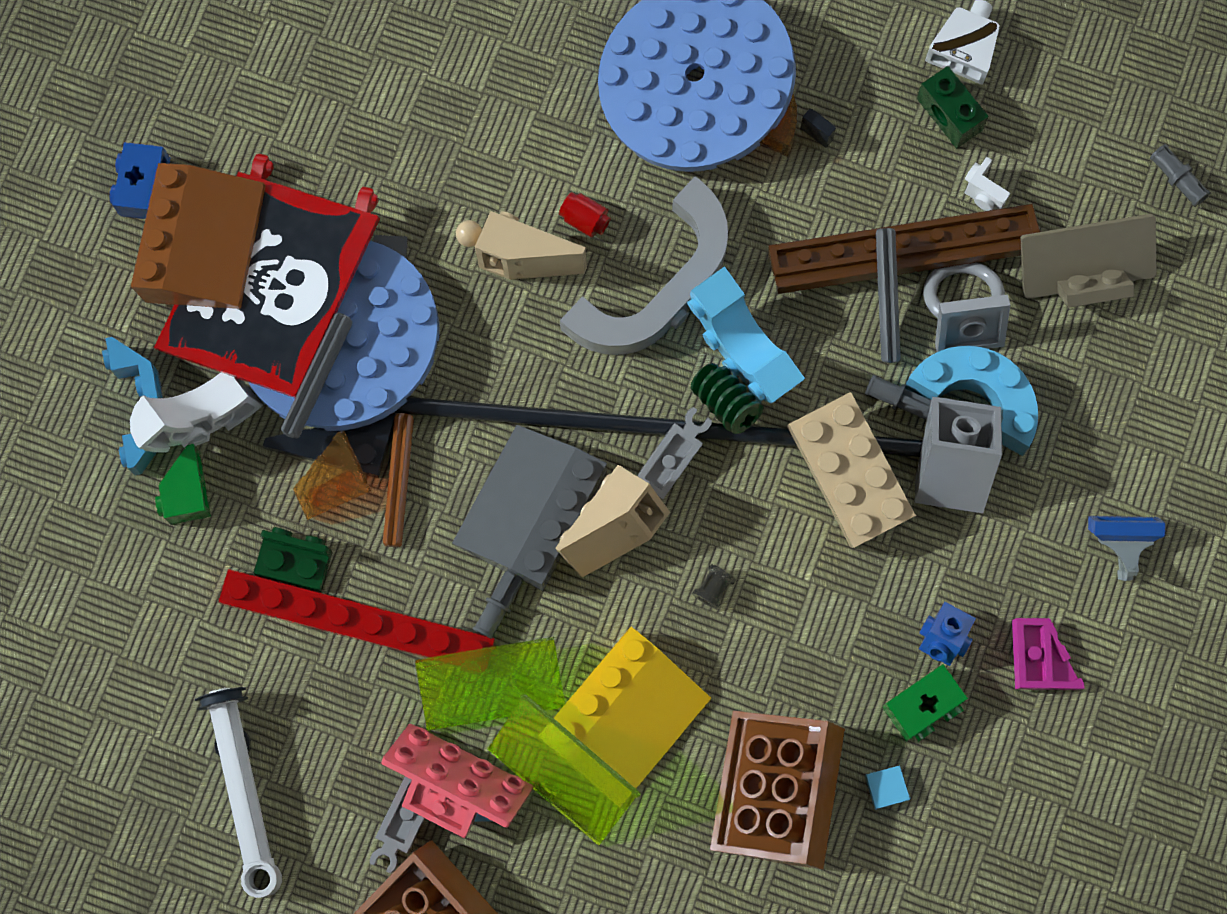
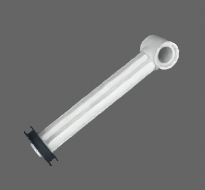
M246 687L222 688L196 698L195 701L201 702V707L197 708V711L210 710L244 864L242 865L241 885L244 891L252 897H269L279 890L282 883V874L275 865L274 858L271 857L237 703L248 699V697H243L242 691L246 690ZM260 869L266 870L270 876V883L263 890L255 886L253 879L255 873Z

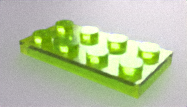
M554 637L415 660L427 731L559 709L565 705Z

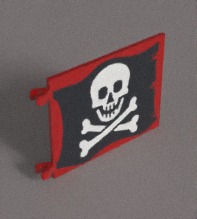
M256 154L252 162L250 175L239 171L237 174L238 177L262 182L266 185L241 308L174 305L154 348L163 353L295 398L380 221L379 216L371 214L379 199L374 194L372 188L362 187L359 190L355 208L267 181L266 179L274 169V164L269 161L267 155Z

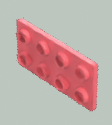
M409 724L383 756L381 762L382 765L412 779L402 807L464 839L470 832L477 813L503 827H509L533 789L531 784L523 781L520 777L512 775L492 765L489 761L480 759L462 750L459 746L449 743L429 733L426 729L413 724Z

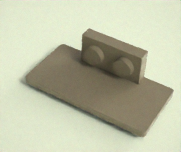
M1145 214L1022 235L1023 295L1029 299L1059 294L1067 308L1134 297V284L1132 281L1154 278L1157 275L1155 216L1153 214Z

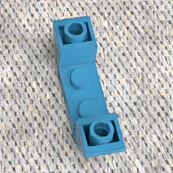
M105 338L107 349L103 350L102 354L106 369H111L118 379L140 375L135 377V385L139 397L144 395L149 398H163L159 372L152 362L115 338ZM132 434L122 435L124 446L119 447L122 466L127 467L135 476L140 475L157 452L140 449L136 445Z

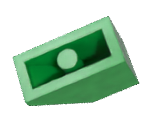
M190 444L185 447L159 483L160 496H155L158 515L163 516L170 525L211 517L201 453L194 444Z

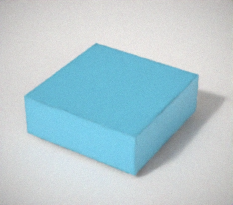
M900 765L865 775L875 810L910 800Z

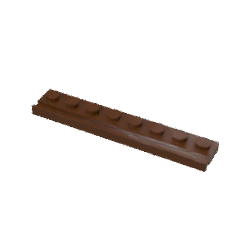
M1033 204L882 227L893 228L896 232L897 275L1021 256V236L1040 232ZM880 228L769 245L768 253L777 294L877 279L876 231Z

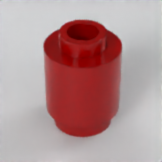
M573 192L569 193L559 210V215L564 218L565 223L591 238L596 234L602 235L611 220L607 216L608 208L582 193L578 195Z

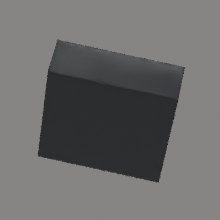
M809 108L802 117L800 129L827 148L834 139L836 126L815 110Z

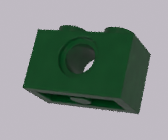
M948 65L921 83L916 99L956 149L983 131L989 116Z

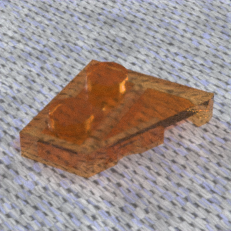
M344 431L337 433L332 438V442L317 457L309 471L302 476L293 488L307 520L371 491Z

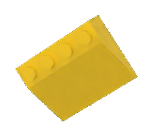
M631 626L540 733V737L620 806H623L707 705L711 697L655 645Z

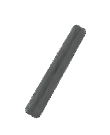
M880 228L876 231L881 360L885 363H894L901 359L896 232L893 228Z
M336 313L330 322L281 427L283 434L288 437L297 439L303 431L352 326V320L347 315Z

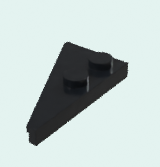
M391 413L379 421L355 429L326 431L324 428H311L303 430L297 439L288 437L285 434L267 437L264 440L263 447L267 450L379 478L393 432L396 413Z

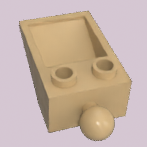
M490 211L483 229L477 222L472 220L461 222L456 229V238L461 245L465 247L475 246L479 268L509 280L585 274L587 269L586 247L521 223L516 216L508 212L501 211L498 214Z

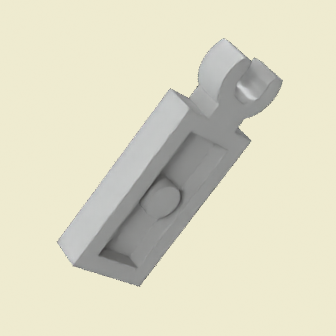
M694 407L690 408L685 415V426L681 428L674 423L637 474L639 478L648 482L662 499H664L703 443L695 438L696 435L705 432L711 426L712 420L709 417L706 418L702 425H695L692 422V417L697 412V409Z
M406 776L375 837L384 842L382 848L375 850L370 857V864L375 866L381 856H388L390 865L386 872L390 874L398 866V850L409 853L425 820L424 817L402 807L412 780Z

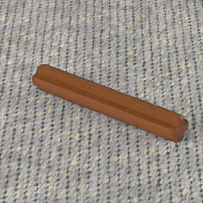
M406 413L396 414L394 419L383 532L384 546L393 548L401 547L403 539L414 423L413 416Z

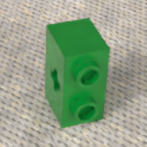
M942 664L889 700L882 708L906 742L913 737L919 742L935 731L932 724L941 717L948 722L964 711L960 704L968 698L944 664ZM922 699L925 702L930 699L935 705L932 706L931 712L926 710L922 713L919 709V706L923 703Z

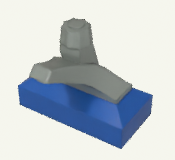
M1089 516L1088 530L1098 537V541L1101 544L1110 547L1118 556V579L1130 581L1133 580L1134 576L1138 575V562L1141 552L1145 548L1154 545V541L1165 536V522L1158 517Z

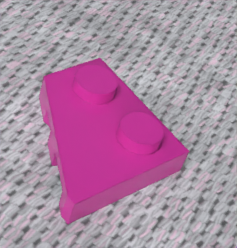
M1015 618L1012 620L1015 689H1085L1082 678H1077L1068 661L1071 657L1065 646L1059 642L1058 633L1050 618Z

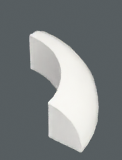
M219 373L200 387L178 396L158 399L143 395L134 406L130 418V432L136 445L145 451L168 452L171 446L181 444L184 448L190 444L197 446L209 441L210 433L224 426L228 431L254 414L263 406V403L241 379Z

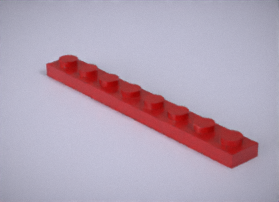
M230 569L227 571L218 603L221 605L482 673H487L495 644V638L490 639L484 635Z

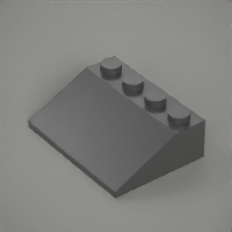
M516 425L454 538L452 545L505 572H512L522 578L524 582L544 591L562 557L556 550L560 538L578 519L583 506L595 496L607 473V463L574 446Z

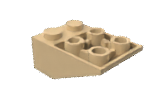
M617 465L613 472L604 478L601 488L593 499L583 506L580 516L572 527L562 534L556 550L576 573L583 578L649 541L670 514V511L648 482Z

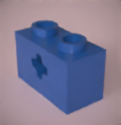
M124 142L122 153H118L116 158L117 182L116 185H112L110 190V203L120 216L146 219L158 163L170 164L171 158L164 147Z

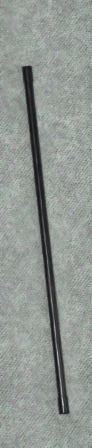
M407 397V402L393 412L653 435H666L674 423L681 428L686 424L685 420L417 397ZM692 421L695 425H702L704 423L702 421ZM712 422L705 432L698 433L695 437L798 447L789 429L751 426L740 434H733L724 428L723 423ZM874 436L883 454L920 457L923 440Z

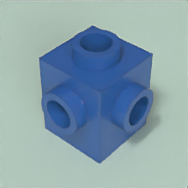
M944 602L935 618L929 615L922 626L919 634L924 636L919 650L928 654L932 659L950 666L957 655L964 657L973 640L967 635L976 618Z

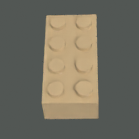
M851 392L787 425L850 548H855L916 516Z

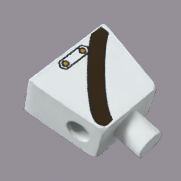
M975 0L970 11L960 7L956 8L931 43L925 61L940 68H945L948 65L955 74L983 85L990 68L1000 26L997 22L988 19L993 9L992 5L984 0Z

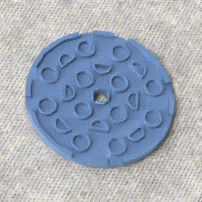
M641 0L624 15L605 45L598 74L601 106L607 121L621 142L643 160L674 171L693 172L715 169L717 165L735 158L739 160L760 146L759 142L779 125L790 104L796 78L795 54L784 24L772 7L764 0ZM698 66L705 70L701 80L697 82L688 80L687 74L693 69L698 68Z
M373 241L369 242L337 313L350 317L352 326L305 426L324 428L326 431H342L359 428L379 421L395 412L407 402L406 398L413 393L419 384H423L434 363L433 357L437 341H439V317L432 293L422 275L405 257ZM248 382L264 404L278 413L280 417L286 418L295 398Z

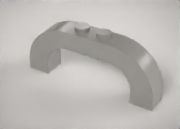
M695 176L673 199L672 211L693 229L698 240V247L690 260L643 310L629 317H612L599 311L582 296L560 320L561 331L577 344L591 351L608 355H623L640 351L654 344L672 326L677 329L689 315L687 312L689 309L687 302L691 300V290L719 271L725 259L728 240L727 219L721 203L712 190Z

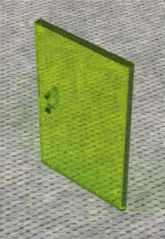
M526 694L521 696L520 701L487 748L523 781L531 784L540 796L598 846L608 836L634 800L641 795L635 787Z

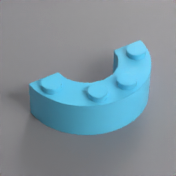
M725 266L691 290V300L687 304L693 314L700 319L706 330L702 334L704 340L712 350H719L725 358L722 361L723 366L731 370V375L741 378L748 386L750 393L755 395L756 401L761 402L764 400L768 403H773L805 379L787 352L775 346L758 326L746 305L744 292Z
M978 346L951 347L926 358L908 378L906 383L907 390L931 400L932 396L941 397L953 390H970L979 393L990 402L991 406L1001 407L1002 445L1021 456L1029 449L1038 424L1036 396L1024 373L1005 356Z

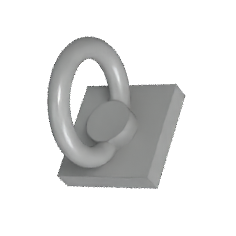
M981 263L934 269L925 281L923 296L927 308L938 318L935 339L936 351L939 352L956 346H978L987 349L1004 347L1011 305L1008 295H1005L1004 286L999 276ZM960 273L971 274L987 283L991 290V297L941 303L937 297V287L943 279L950 275Z

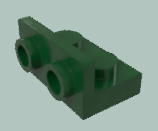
M273 527L271 532L262 530L260 537L263 541L253 573L257 576L322 592L333 554L331 549L325 546L326 541L306 535L305 540L294 538L291 531L278 527Z

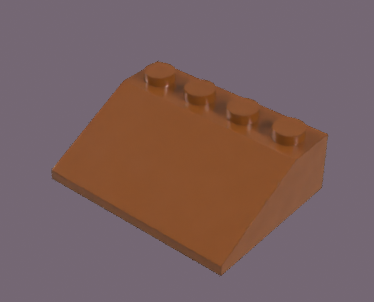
M158 163L131 288L146 303L240 309L266 185L262 182L192 165Z
M733 711L710 850L823 870L845 728L823 720Z
M431 840L415 850L354 914L498 913Z

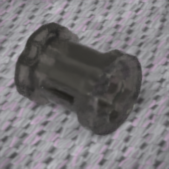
M711 564L707 569L709 573L699 589L693 590L692 595L705 605L718 610L721 606L720 599L728 586L733 585L736 579L722 568Z

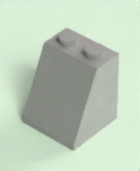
M932 396L915 477V503L977 513L984 512L1002 457L1001 407Z

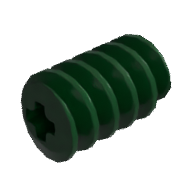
M715 363L707 364L698 371L691 382L690 388L693 394L699 397L700 401L707 406L711 413L715 414L716 419L723 423L726 430L733 434H740L746 431L762 415L764 410L763 404L755 401V395L747 392V387L744 384H739V378L731 375V370L728 367H718Z

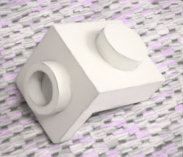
M988 157L985 158L981 165L975 162L965 177V180L969 183L964 192L974 199L978 207L985 211L1002 209L1010 195V192L985 177L992 163V159Z

